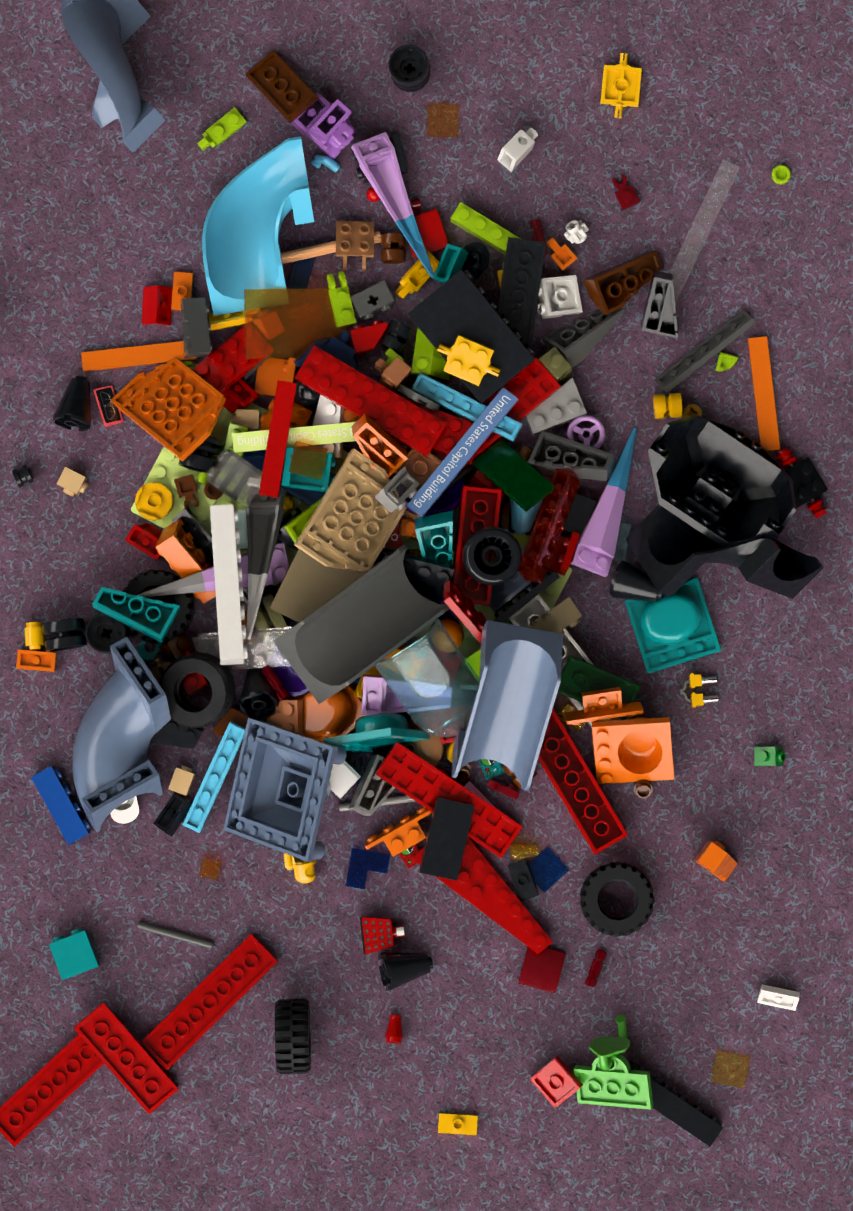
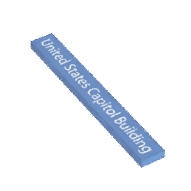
M502 388L410 500L407 507L423 518L517 403L518 398L505 388Z

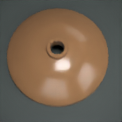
M412 717L408 721L409 729L429 731L430 739L403 743L401 745L408 750L409 745H412L413 751L411 752L436 767L443 754V744L441 745L439 731L437 728L435 731L416 725L417 717ZM393 745L387 746L388 752Z

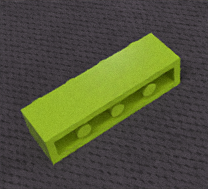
M460 202L451 216V223L506 255L508 237L519 238Z

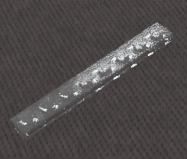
M724 159L669 272L673 275L675 304L740 169L739 166Z

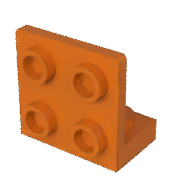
M269 357L257 369L254 391L260 395L275 397L278 380L293 383L297 369L293 361L296 358L285 360Z

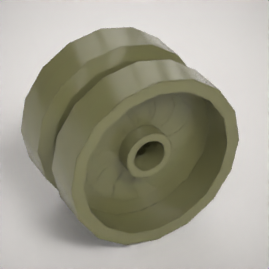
M272 593L263 596L262 601L266 609L263 610L261 605H259L254 624L265 642L273 639L275 636L271 626L274 625L279 634H283L289 629L282 614L270 609L274 600Z

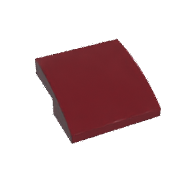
M527 947L518 984L556 993L566 953L545 948L541 953L536 954Z

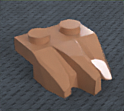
M303 700L278 701V707H275V715L267 717V721L273 722L282 729L303 735Z

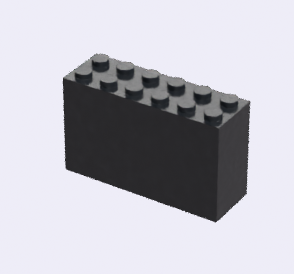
M460 269L409 311L408 315L436 350L440 344L451 348L455 344L458 335L494 349L490 365L501 369L498 377L487 372L479 386L461 379L482 404L535 360L533 357L535 352L528 344L526 346L522 344V336L516 329L512 331L509 328L511 323L504 314L500 317L496 312L498 310L496 304L492 300L487 301L484 297L486 292L480 285H474L472 282L474 277L469 271ZM439 352L447 362L448 355Z

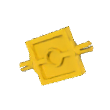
M620 53L619 64L614 66L604 65L600 104L615 106L614 118L618 117V111L619 118H622L623 107H638L642 68H634L627 65V53L625 55Z
M458 335L455 344L451 348L440 344L437 351L448 355L444 372L477 386L480 385L483 376L487 372L498 377L501 370L490 365L494 349L461 335Z

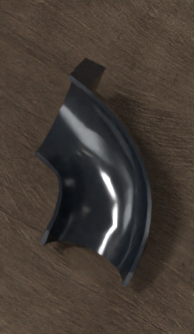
M659 504L625 539L658 592L672 597L704 563H721L736 567L747 582L791 599L824 568L818 558L796 551L775 538L758 539L723 548Z

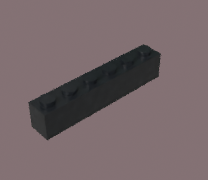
M632 1060L629 1062L631 1070H639L640 1066ZM650 1073L653 1098L652 1108L711 1147L723 1129L720 1125L721 1121L713 1115L709 1118L703 1114L705 1111L697 1104L693 1107L687 1103L688 1098L681 1093L675 1095L671 1092L672 1087L664 1082L659 1084L655 1081L657 1077Z

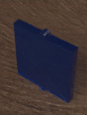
M548 847L529 863L535 884L544 893L569 871L560 861V857H556Z

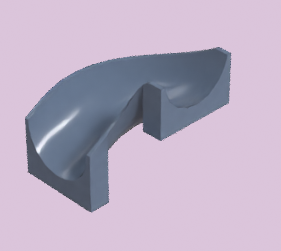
M61 0V14L67 33L100 79L93 103V120L103 128L119 118L123 142L133 153L165 121L153 106L141 98L137 81L123 47V43L151 16L138 0Z
M127 637L110 646L116 672L102 686L88 706L80 722L73 750L72 770L76 792L84 812L96 833L100 831L106 817L125 801L144 793L163 795L159 774L148 760V748L152 737L171 720L167 696Z

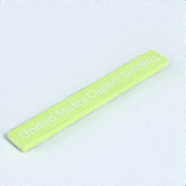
M356 422L289 428L286 447L356 441L351 427ZM269 430L232 433L234 453L266 450Z

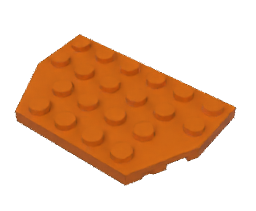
M175 358L166 364L156 366L155 370L151 372L137 374L110 401L183 462L211 435L226 399L223 394L179 359Z

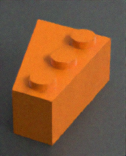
M366 414L351 426L353 436L363 454L387 472L388 476L385 479H388L408 459L407 450ZM372 463L370 466H371L372 470H374V469H376V468L374 467V465H373V463Z

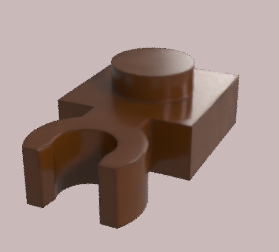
M193 474L174 479L179 498L185 497L186 499L184 507L189 508V501H193L195 506L198 507L199 501L193 495L198 493Z

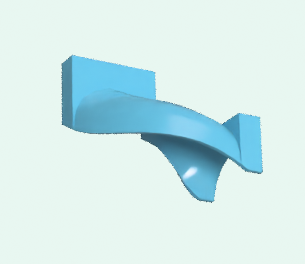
M301 136L286 139L240 172L219 193L207 213L202 233V253L214 316L289 304L278 244L281 224L285 216L292 209L295 225L314 222Z

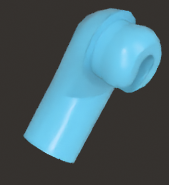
M315 155L311 161V164L316 168H320L321 164H324L333 172H337L340 168V164L329 156Z

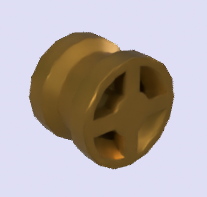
M696 404L687 405L682 413V418L693 415L702 417V410Z

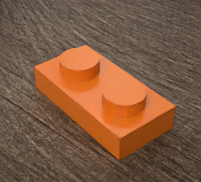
M18 650L16 669L55 672L57 653Z

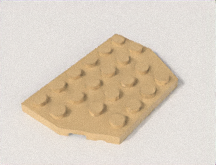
M352 449L294 545L325 567L369 572V569L372 568L407 507L404 505L400 511L396 508L390 513L375 498L390 482L389 479H385L388 474L372 460L356 449ZM372 463H373L374 467L376 468V469H374V470H372V468H371V466H370ZM395 488L391 493L399 499L398 491Z

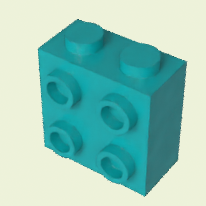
M81 928L70 932L71 936L64 938L63 935L53 938V943L49 944L62 980L101 966L87 930L82 931Z

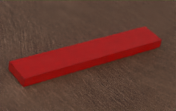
M277 381L259 495L278 498L297 383Z

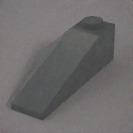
M620 308L604 315L600 309L590 312V318L574 319V325L565 329L563 325L556 327L542 337V340L548 348L556 347L573 368L588 356L624 312Z

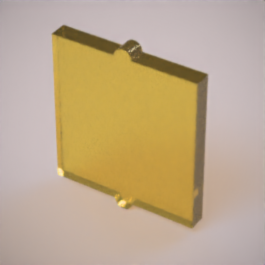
M717 1050L715 1062L712 1064L711 1082L744 1089L746 1076L749 1074L750 1057Z

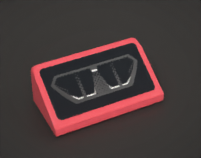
M113 385L94 389V395L104 426L108 427L124 422L121 411L110 401L115 396Z

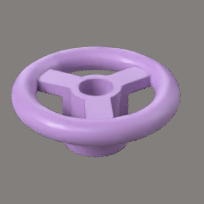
M583 415L575 418L570 423L567 430V438L574 441L573 432L578 433L579 440L584 445L590 446V441H592L594 436L593 433L599 430V440L595 445L591 446L599 449L605 440V429L597 418ZM582 421H590L595 424L591 428L585 427L582 429L576 426ZM583 432H588L590 436L585 438L582 434Z

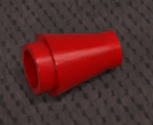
M390 1015L385 1033L387 1043L401 1044L402 1039H404L400 1015Z

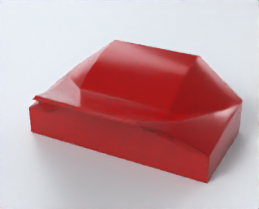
M239 379L223 393L226 399L223 406L229 412L234 413L236 409H244L258 398V393L243 380Z
M149 523L142 525L134 524L125 541L157 561L160 558L156 545L162 531Z

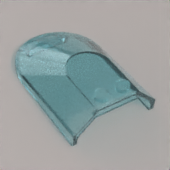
M438 618L426 636L393 657L382 659L375 667L414 723L421 730L437 737L456 736L458 730L466 731L479 685V678Z

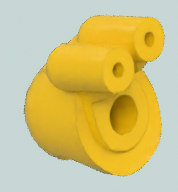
M283 853L285 868L287 870L294 869L295 879L298 882L305 884L315 879L314 864H316V860L313 859V862H307Z

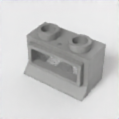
M404 466L375 498L390 513L396 508L400 511L407 503L405 499L407 497L411 499L418 492L416 487L419 483L407 472L406 466Z

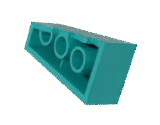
M105 587L100 588L92 603L94 609L160 643L163 642L180 610V605L152 600L139 595H131Z

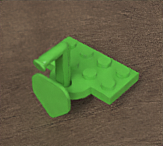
M618 1015L615 1018V1022L618 1026L619 1037L601 1036L593 1039L589 1049L597 1057L592 1066L576 1065L574 1068V1075L583 1084L576 1091L577 1101L581 1104L651 1110L653 1098L650 1071L631 1070L629 1062L621 1055L622 1052L629 1048L630 1040L627 1036L626 1016Z

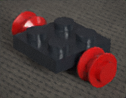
M785 448L777 453L779 457L776 460L781 459V467L788 466L785 472L793 481L796 508L809 502L807 510H812L811 518L813 516L819 518L826 514L825 509L828 507H823L821 504L823 499L816 500V497L827 491L828 488L809 457L795 464L797 456L790 454L792 449L788 450Z

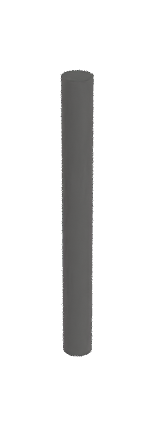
M139 921L137 928L212 949L214 943L213 941Z

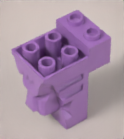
M317 92L316 95L319 99L292 121L291 124L334 160L346 145L354 139L358 132L349 120L351 111L339 99L331 105Z

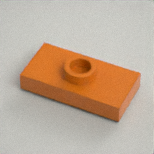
M174 272L171 310L181 311L180 301L184 298H192L193 273Z

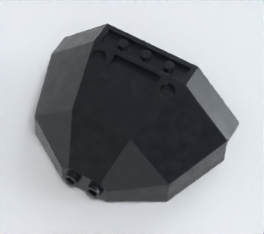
M693 415L666 423L648 450L659 505L723 548L758 539L778 538L797 510L792 478L759 442L752 441L740 430L698 415Z

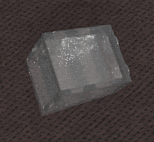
M223 450L217 458L218 463L216 466H212L207 472V479L205 481L238 505L247 508L260 489L262 471L232 450Z

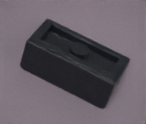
M175 792L153 824L166 834L173 836L187 816L192 803Z

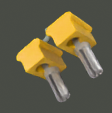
M691 673L688 676L689 680L680 689V694L684 695L686 701L691 702L692 708L703 706L704 703L719 701V699L705 700L719 698L718 695L703 696V694H695L693 692L690 694V699H688L687 694L682 692L686 689L688 683L690 689L701 687L702 684L717 683V680L704 681L717 679L716 676L702 677L701 674L694 675Z

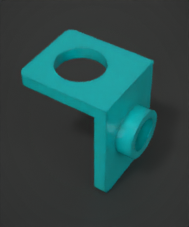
M142 641L136 651L144 662L147 660L151 663L159 652V646L162 643L155 644V650L149 653L144 648L146 642Z

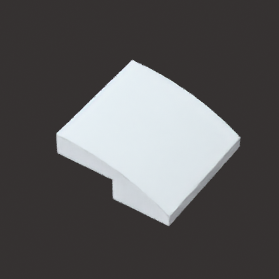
M346 761L340 765L333 764L329 780L330 789L341 799L361 776Z

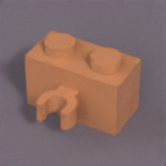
M398 357L389 366L383 359L379 358L374 366L378 372L382 373L379 384L394 393L398 391L397 389L400 384L403 385L407 381L412 370L411 367Z

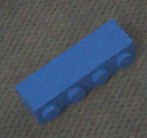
M50 766L32 776L31 779L67 844L71 845L90 834L89 829L91 826L86 818L82 819L79 813L82 810L78 803H73L70 798L72 792L68 785H63L61 781L63 776L60 770Z

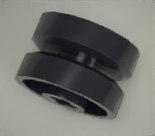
M68 618L42 624L44 635L56 636L44 641L46 652L87 646L86 635L74 634L85 629L84 619Z

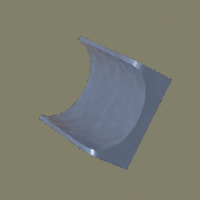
M490 620L486 621L482 629L479 685L466 731L458 730L454 738L452 778H457L461 768L471 761L480 759L494 760L505 765L515 773L521 783L522 790H529L561 682L563 634Z

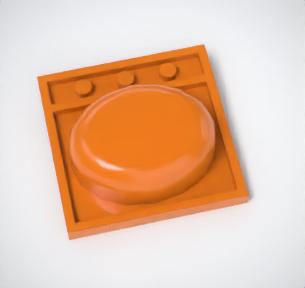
M351 684L320 704L311 692L301 696H288L284 699L303 700V736L323 742V738L353 733L356 720L359 717L368 715L362 714V699L354 696L355 689Z
M637 716L628 720L592 722L598 784L637 782L639 780H674L670 717L647 718Z

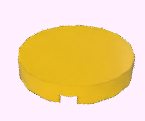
M151 482L143 485L138 490L135 497V505L141 516L148 520L156 521L163 519L170 513L173 507V496L165 485Z

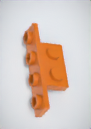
M616 687L582 692L583 710L565 712L564 717L568 725H579L583 722H598L603 719H618L623 716L634 717L638 714H643L644 710L640 701L622 704L621 689Z
M422 806L416 810V814L402 817L399 820L400 823L395 826L392 824L386 826L379 835L373 834L366 838V842L363 843L366 850L384 841L394 857L424 840L426 836L417 821L432 812Z

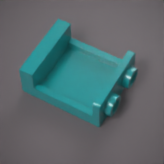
M286 447L282 487L326 493L334 478L330 477L331 469L335 470L336 458H332L333 453H320Z

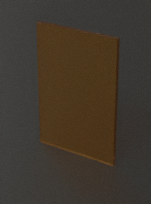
M329 288L244 289L246 359L299 358L316 340L328 337L337 339L341 331L346 332V326H336L328 293Z

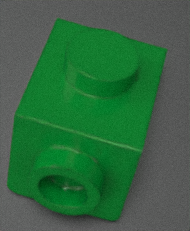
M754 747V766L784 765L786 756L783 747Z

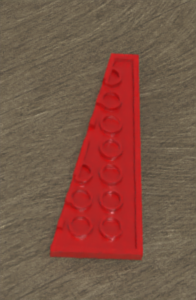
M467 836L457 881L435 877L536 954L541 953L553 941ZM424 848L411 857L419 865L421 864Z

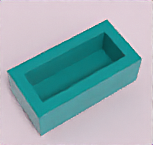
M447 244L432 279L442 284L462 269L469 252L460 247Z

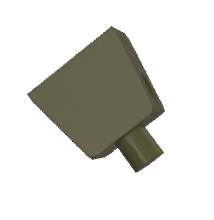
M556 347L547 349L537 357L560 385L571 377L572 367Z

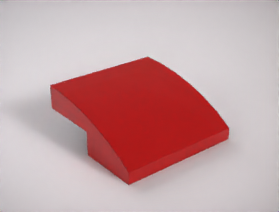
M437 208L414 215L425 250L432 253L444 249L448 241ZM408 243L413 259L417 258V255Z

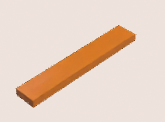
M767 336L748 338L759 441L766 451L780 450Z
M183 341L81 352L83 372L167 363L175 358L180 361L197 359V357L184 358Z

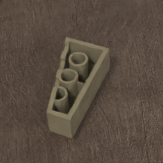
M568 597L526 627L564 634V628L567 626L572 628L581 622L579 618L582 617V614L570 597Z

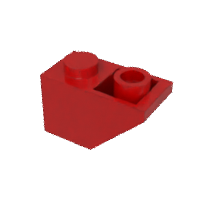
M383 320L373 322L372 326L358 325L353 327L354 330H350L355 355L375 351L387 331L388 323H383Z

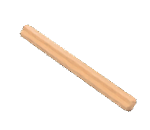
M379 231L374 232V244L380 243L381 233ZM336 241L280 253L282 264L335 253Z

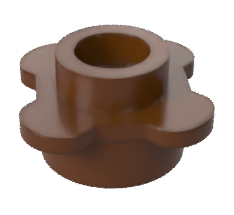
M468 763L462 767L460 771H463V773L459 772L457 778H453V780L458 782L469 780L471 778L469 771L471 765Z

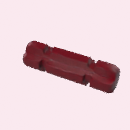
M531 220L530 226L533 229V240L546 242L543 229H541V220ZM547 246L545 248V255L548 254Z
M271 665L265 666L262 672L264 676H267V681L273 691L277 692L276 696L279 700L286 699L289 694L286 689H283L284 685L278 675L274 673L275 670Z
M599 949L596 951V958L593 959L588 973L589 977L585 981V984L590 987H595L596 978L599 977L603 960H605L607 955L605 951Z

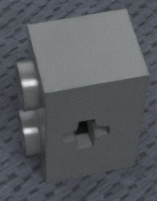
M385 280L350 297L360 320L364 318L369 320L375 317V313L380 310L386 312L393 308L392 304L395 303ZM370 298L377 300V305L368 304L370 303Z

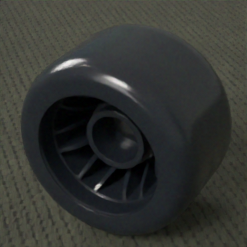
M490 526L475 531L468 537L462 549V564L466 573L474 581L483 585L491 586L507 582L517 573L521 565L522 552L519 542L512 533L500 527ZM488 551H492L495 554L493 562L487 561L485 557Z

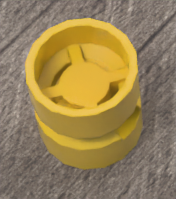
M670 393L667 397L665 394L653 395L655 419H665L667 415L671 418L682 417L681 393Z

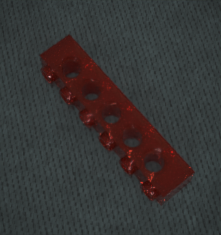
M555 469L550 482L554 486V490L544 498L518 572L526 581L543 583L580 485V480L573 471Z

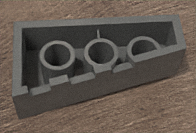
M542 431L528 463L542 475L607 481L614 466V454Z

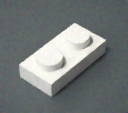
M762 984L757 1003L795 1011L800 992Z

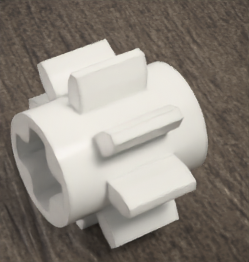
M573 220L566 225L567 232L564 235L572 244L574 242L579 244L585 241L587 238L585 232L589 229L581 220L579 222Z

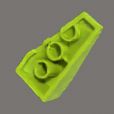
M417 328L411 376H419L422 373L430 378L449 380L450 374L443 371L447 362L423 332Z

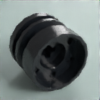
M411 44L402 45L394 50L388 63L395 86L405 92H417L424 88L430 78V66L425 52L418 46ZM409 68H413L411 74L407 73V71H409Z
M209 436L183 462L179 459L178 465L210 474L218 463L217 460L213 459V455H223V452L215 448H224L225 443L216 439V437Z
M100 613L89 620L85 635L87 642L94 650L102 654H112L110 646L127 637L128 632L124 623L104 613ZM103 630L112 631L109 639L102 637L104 634Z

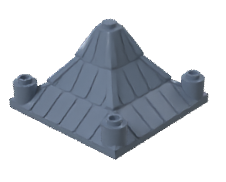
M248 718L223 830L307 862H313V859H321L325 853V846L322 841L316 840L323 806L330 795L331 787L329 780L333 764L340 765L345 761L347 754L345 748L341 745H329L275 726L271 721Z

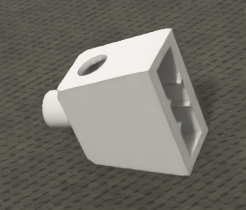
M529 128L526 132L520 130L501 149L497 160L512 172L532 150L535 144L534 139L538 136V133L533 128Z

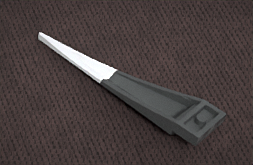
M283 487L279 488L278 498L259 495L260 488H249L246 501L248 539L246 637L249 640L252 636L284 514L283 505L286 490Z

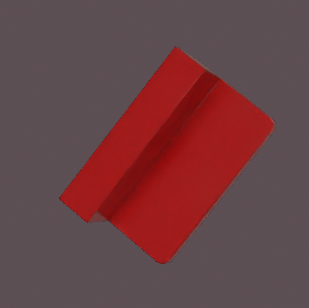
M160 285L143 288L142 325L171 326L173 288Z

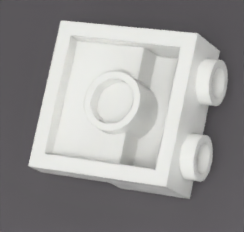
M576 275L541 279L537 312L539 315H542V319L583 312Z

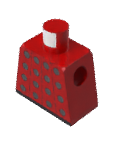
M360 917L364 954L393 947V938L405 937L404 925L392 926L390 918Z

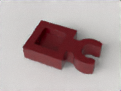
M624 174L621 175L623 179L621 184H618L615 178L612 179L614 187L619 189L614 194L622 211L640 203L633 185L626 186L627 178Z
M489 779L487 787L517 800L519 792L516 791L517 787L509 783L504 786Z

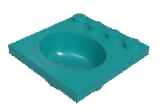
M698 578L686 581L672 597L664 595L663 599H659L658 602L629 599L624 601L647 674L721 651Z
M378 713L359 717L355 722V733L323 738V742L329 745H341L346 751L352 750V752L361 751L366 753L373 752V748L394 745L396 741L403 744L430 739L429 731L410 730L407 719L402 714Z

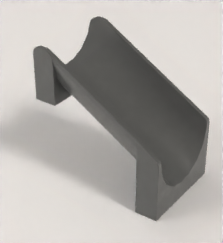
M405 544L369 569L368 573L321 608L295 624L273 641L319 704L350 685L450 609L447 604H437L427 600L410 584L405 574L403 563L405 551L407 550Z

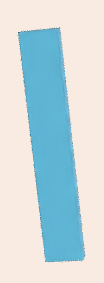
M422 373L419 374L411 389L473 422L477 420L487 407ZM505 416L493 432L514 442L522 427V423Z
M232 721L229 722L182 824L183 826L198 833L201 832L240 748L246 728Z

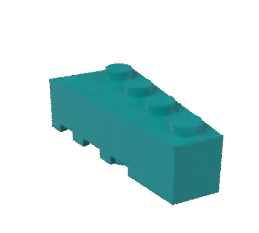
M453 511L415 518V531L422 557L452 565Z

